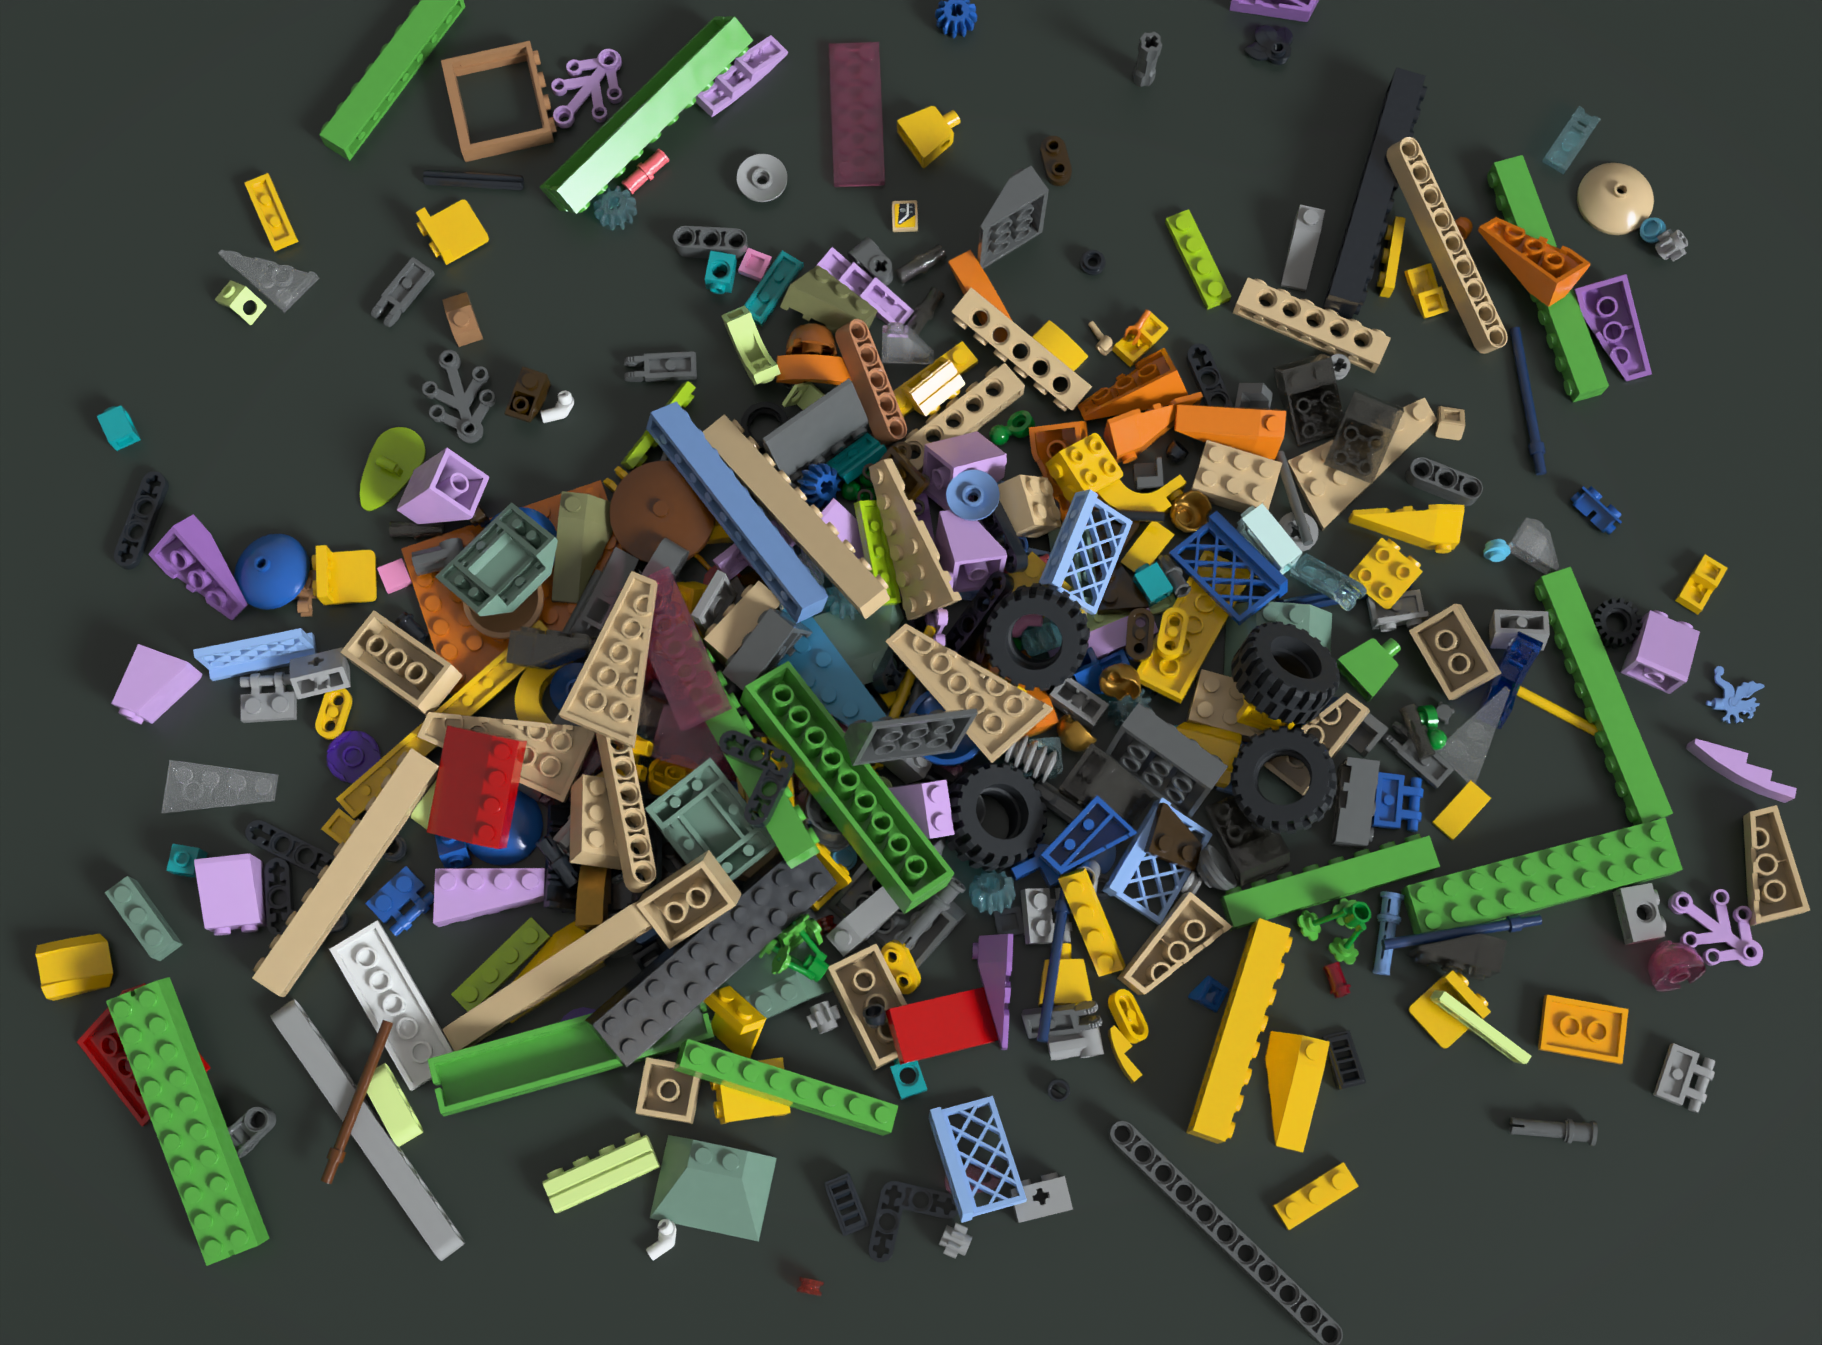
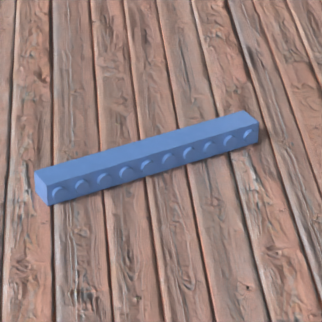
M677 401L652 411L646 427L648 432L796 624L822 612L828 598L824 587L818 584L811 575L809 568L800 561L793 547L786 543L780 535L778 528L772 525L765 516L763 509L754 502L747 488L740 484L732 469L726 466L720 458L718 451L712 448L705 439L703 432L691 421L689 414L680 407Z

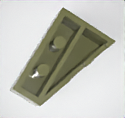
M819 265L790 284L780 306L784 310H788L790 307L804 314L802 318L810 321L812 318L825 324V327L834 334H836L839 328L854 319L862 320L869 329L878 312L866 300L859 297L848 286L842 284Z

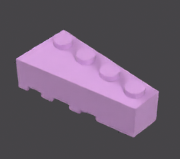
M545 868L435 869L433 923L438 927H442L450 923L466 921L474 917L544 901Z

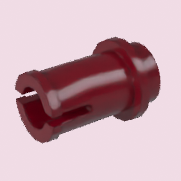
M1340 962L1323 967L1332 988L1330 993L1334 994L1335 999L1351 993L1349 990L1351 985H1347Z

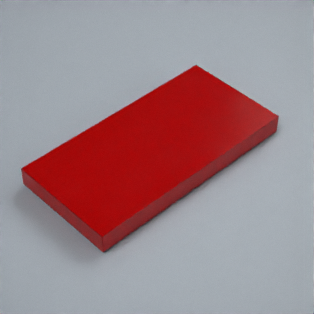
M984 987L894 1007L885 1011L900 1065L998 1041Z

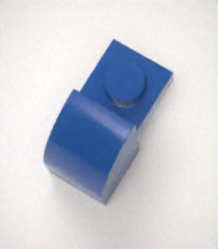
M1089 647L1074 676L1079 684L1092 693L1104 694L1100 690L1099 677L1102 671L1114 664H1131L1124 649L1099 660L1093 648Z
M1038 844V848L1031 854V859L1027 856V858L1014 864L1015 867L1011 868L1010 873L1015 882L1039 870L1049 889L1060 884L1058 880L1060 875H1057L1038 857L1049 845ZM1071 868V869H1069L1068 871H1066V872H1064V873H1062V874H1066V873L1072 872L1073 869Z

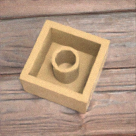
M1018 475L998 484L999 500L1018 537L1038 538L1062 527L1060 521L1061 514L1055 504L1053 487L1048 478Z
M646 1057L636 1114L693 1124L701 1079L675 1071L674 1066L676 1062Z

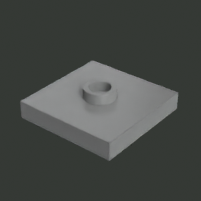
M720 570L716 571L691 614L704 636L707 629L713 623L718 624L724 618L723 613L736 597V593L726 573Z

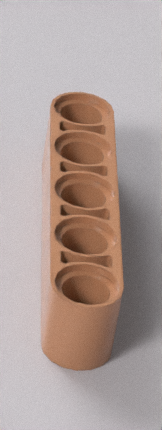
M854 319L836 331V342L868 418L873 436L881 445L888 446L906 436L907 426L870 331L865 322L860 319Z

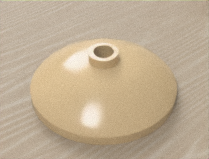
M1606 163L1593 168L1584 176L1578 187L1577 204L1583 218L1596 230L1611 235H1624L1640 228L1643 221L1649 218L1653 209L1654 196L1649 182L1639 171L1621 163ZM1617 189H1621L1624 194L1618 193Z

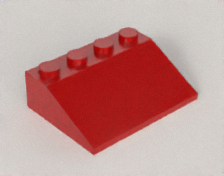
M447 725L427 833L495 849L507 848L527 741Z
M144 983V984H141V985H138V986H135V987H132V988L123 990L120 995H122V994H124V993H127V992H130V991H133L134 989H137V988H139V987H142V986H144V985H146V984ZM107 1008L78 1039L77 1043L143 1127L151 1121L113 1018L109 1008ZM199 1053L205 1071L207 1072L211 1067Z

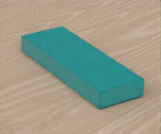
M783 250L744 304L750 311L754 322L761 327L804 267L803 262Z

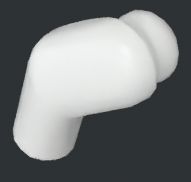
M561 391L558 394V401L554 408L541 410L543 423L564 419L568 416L574 405V398L569 391Z
M662 1219L658 1223V1241L646 1249L653 1261L675 1245L677 1229L675 1223L669 1219Z

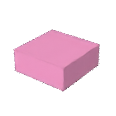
M748 248L738 272L760 282L769 269L772 257Z
M402 558L377 568L388 594L413 584Z

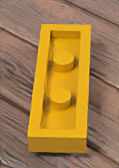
M266 173L245 182V186L273 250L277 251L297 243L298 239L270 175Z
M1395 216L1392 224H1388L1385 231L1384 240H1388L1387 248H1383L1381 263H1384V270L1379 272L1377 286L1381 287L1379 294L1381 297L1390 298L1395 288L1406 220L1403 217Z
M1341 1162L1272 1207L1285 1228L1290 1230L1359 1186L1345 1163Z

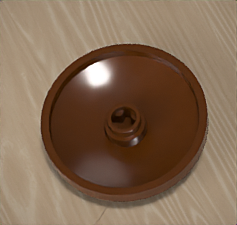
M672 461L650 462L632 470L617 486L610 504V522L616 539L628 554L648 564L664 538H668L689 551L687 560H689L707 544L716 523L715 517Z

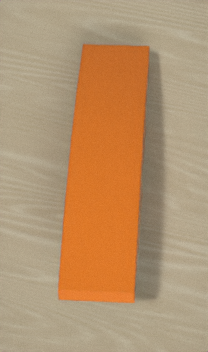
M971 250L947 261L964 295L970 288H973L1012 320ZM979 311L976 315L983 326L987 322L988 317L985 312ZM998 328L993 334L994 340L999 343L1004 342L1008 336L1005 328Z

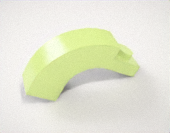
M745 305L721 315L734 348L754 385L768 383L775 376L781 374L778 365L766 350L752 315Z

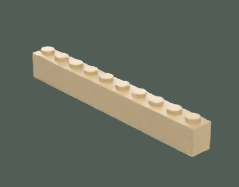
M724 414L703 431L705 439L712 448L718 451L720 458L727 467L732 469L739 482L747 488L749 493L866 620L890 600L886 591L889 588L888 584L880 575L875 577L870 572L872 567L863 557L858 559L853 554L856 551L846 539L841 541L839 539V532L830 521L826 524L821 519L823 515L814 504L809 506L805 502L807 500L805 494L798 487L793 489L790 486L791 480L783 470L778 472L774 468L776 464L767 453L762 455L758 451L760 447L751 436L746 438L742 434L745 432L742 426L735 419L731 422Z
M411 748L409 752H403L396 763L398 766L393 775L388 774L381 784L382 791L378 797H372L366 805L365 810L367 813L362 820L358 819L352 825L349 831L351 836L346 843L342 842L336 848L333 854L335 859L331 865L324 866L317 877L319 882L314 889L310 888L301 900L304 904L299 911H294L286 921L288 927L283 934H278L273 939L269 947L272 950L266 958L262 957L255 965L253 971L256 973L252 979L278 996L286 997L438 776L439 766Z

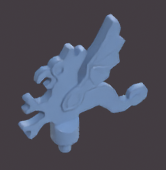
M1717 666L1714 669V680L1723 689V698H1713L1712 701L1707 700L1706 706H1712V709L1726 711V715L1721 718V721H1726L1727 724H1730V715L1734 717L1736 724L1738 722L1742 723L1743 719L1739 717V712H1742L1743 715L1748 713L1749 716L1747 718H1752L1754 716L1753 712L1756 710L1755 707L1759 706V703H1755V697L1747 701L1741 699L1750 697L1754 692L1765 686L1761 683L1756 684L1754 681L1749 683L1742 682L1734 691V687L1721 678V675L1724 674V668Z

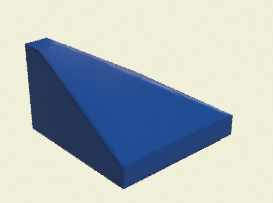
M1207 976L1190 992L1188 998L1217 1013L1229 989L1211 976Z

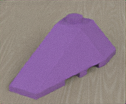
M1627 274L1574 289L1584 320L1624 380L1629 381L1651 375L1652 372Z
M194 514L172 526L148 554L166 575L172 579L177 577L186 583V589L192 593L197 591L203 595L210 606L230 620L235 619L248 605L212 535Z
M1013 934L979 936L978 943H973L972 959H977L978 972L984 987L1001 1050H1007L1008 1003H1010L1011 995L1009 976H1011Z

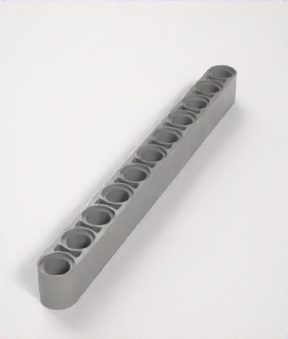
M292 999L270 1015V1017L343 1122L357 1085L300 1004L295 999ZM364 1098L351 1135L439 1260L443 1261L463 1246L465 1241L401 1148L394 1143L371 1105Z

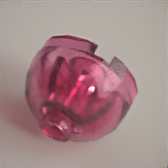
M1662 942L1648 960V974L1657 991L1666 992L1681 988L1680 984H1678L1679 982L1688 980L1689 984H1691L1706 972L1704 961L1698 951L1686 943Z

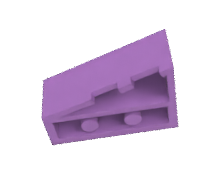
M1231 0L1229 11L1308 22L1319 0Z

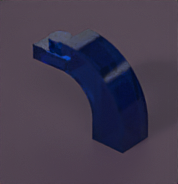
M1518 631L1497 665L1501 674L1491 679L1477 712V719L1498 729L1502 728L1513 710L1519 688L1542 649L1543 642Z

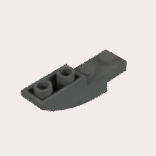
M617 547L613 549L592 587L588 599L565 638L566 642L588 654L590 653L631 571H634L639 559Z

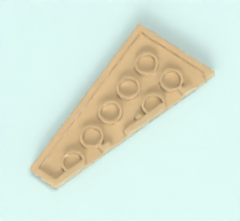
M1425 398L1287 461L1290 472L1322 531L1436 422L1437 419Z
M883 459L870 466V478L874 486L877 506L880 510L883 530L887 537L890 557L893 561L896 581L899 585L907 620L917 619L962 600L959 592H954L949 583L952 580L949 572L943 571L939 563L940 554L923 520L918 521L914 513L916 506L913 500H908L904 493L905 484L893 460Z

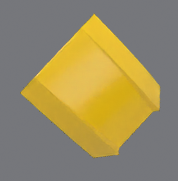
M1183 722L1176 728L1180 733L1198 742L1200 747L1210 754L1218 756L1228 766L1215 784L1217 787L1226 788L1230 783L1233 771L1232 763L1234 758L1238 756L1242 734L1190 722Z
M101 934L74 937L37 945L35 955L37 957L41 988L46 999L55 1001L110 987L113 976L108 941Z

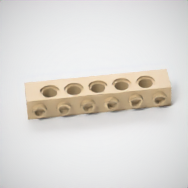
M1249 277L1233 311V314L1332 356L1342 354L1349 359L1351 364L1375 373L1391 339L1381 330L1364 327L1355 319L1343 318L1331 309H1322L1315 306L1310 300L1298 299L1291 296L1284 289L1272 288L1260 279H1251ZM1267 300L1271 306H1263L1259 301ZM1283 310L1292 311L1294 316H1286ZM1307 320H1314L1318 326H1310ZM1330 330H1337L1342 336L1336 337L1332 335ZM1354 340L1363 341L1365 347L1357 346Z
M973 288L968 290L952 310V313L956 315L953 320L964 329L968 326L976 332L973 337L984 346L989 342L996 348L993 352L1004 362L1009 359L1016 364L1013 369L1023 378H1026L1028 375L1036 381L1033 386L1044 395L1050 392L1056 397L1053 402L1063 411H1066L1068 408L1073 411L1092 388L1090 384ZM979 311L985 312L988 317L987 322L983 326H977L973 320L974 315ZM998 328H1005L1008 333L1007 339L1001 343L996 342L993 337L994 331ZM1018 344H1024L1028 349V353L1023 359H1017L1013 354V350ZM1040 360L1045 361L1048 365L1047 372L1041 376L1036 375L1033 370L1034 364ZM1058 377H1064L1068 381V387L1063 392H1057L1053 387V382Z
M1006 363L999 368L997 366L991 368L986 373L984 380L980 383L977 381L972 383L966 389V394L959 399L958 397L953 398L946 405V409L942 413L933 414L927 419L924 427L920 430L916 428L906 436L905 442L910 445L912 451L920 454L918 458L910 459L909 461L921 474L923 473L925 444L930 443L926 439L928 436L935 435L940 440L976 432L1024 394L1025 385ZM994 388L999 391V394L990 396L986 391ZM970 404H976L980 409L976 412H971L966 407ZM957 420L960 425L953 428L947 425V421ZM898 448L903 455L907 453L904 448Z

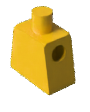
M930 106L897 120V133L922 168H925L952 145L954 133L951 128L960 123V118L954 110L942 116L935 106Z
M1063 943L1053 1006L1074 1003L1077 1005L1082 1001H1092L1084 959H1072L1071 944ZM1049 959L1043 963L1038 1006H1042Z

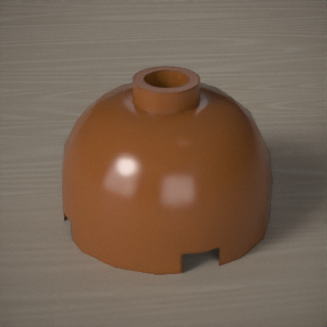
M816 323L800 325L793 330L787 340L786 355L837 356L836 338L831 330L823 325Z

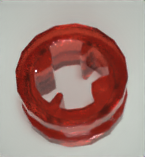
M828 915L816 920L822 929L820 931L821 936L830 933L837 926V924L833 923L834 915Z
M804 1277L799 1278L801 1286L797 1288L798 1292L817 1296L822 1295L820 1287L824 1285L823 1281Z

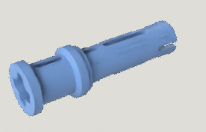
M1381 891L1380 914H1377L1380 928L1372 973L1390 976L1393 949L1383 950L1381 940L1395 937L1396 925H1399L1402 919L1399 917L1401 901L1404 900L1405 895Z

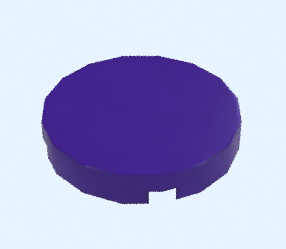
M345 731L334 738L328 746L326 760L328 768L336 778L342 782L353 784L381 759L380 747L375 739L365 732Z

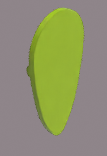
M395 427L382 433L376 440L369 454L360 484V501L364 510L372 511L389 502L406 486L414 469L423 464L426 449L423 440L415 431L405 427Z

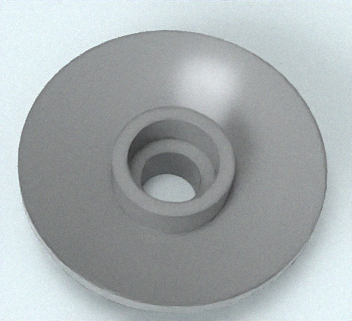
M756 154L744 160L737 171V184L742 194L748 199L756 202H768L780 196L787 185V171L783 163L776 157L768 154ZM765 179L767 183L759 184L758 181Z

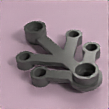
M445 350L439 356V364L448 373L454 396L439 389L433 381L424 383L422 391L427 398L436 399L458 410L461 419L447 414L441 405H433L429 410V415L433 421L442 422L456 429L459 438L463 442L474 443L483 435V426L481 424L489 408L496 403L493 391L483 390L479 395L481 403L471 416L469 407L481 386L488 381L489 373L483 366L474 368L472 372L473 380L464 393L458 369L461 366L459 355L453 350ZM452 356L453 360L447 363L444 361L446 357ZM479 372L485 373L483 378L476 377ZM429 387L435 388L433 393L426 392ZM487 395L492 396V399L489 402L483 401L484 397ZM437 410L442 411V414L439 417L433 416L434 412ZM468 426L474 427L471 433L465 432Z

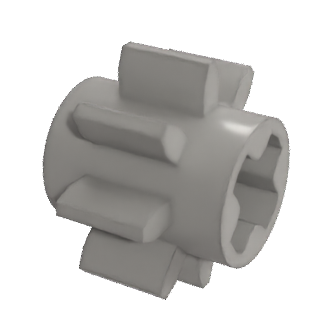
M1670 228L1657 236L1660 242L1655 244V248L1664 260L1671 258L1672 261H1675L1687 253L1684 248L1688 246V241L1680 230L1673 232Z
M824 1001L809 1008L811 1015L806 1017L811 1030L817 1028L818 1033L822 1034L838 1027L836 1020L841 1019V1015L837 1005L831 1007L829 1001Z
M957 1222L954 1228L946 1226L939 1243L940 1246L945 1247L943 1254L955 1259L957 1254L965 1256L973 1237L966 1234L968 1227Z

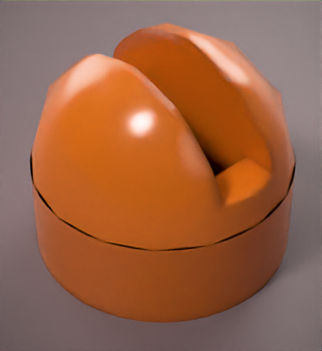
M1460 217L1455 220V223L1463 240H1465L1472 232L1473 225L1470 219Z

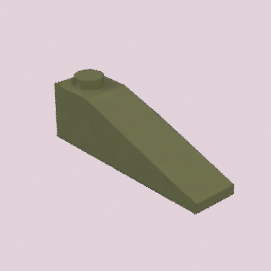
M561 492L552 602L578 603L598 561L604 553L603 551L609 538L611 539L613 535L610 522V501L585 493Z

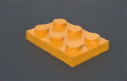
M1544 995L1538 1050L1623 1064L1628 1009Z

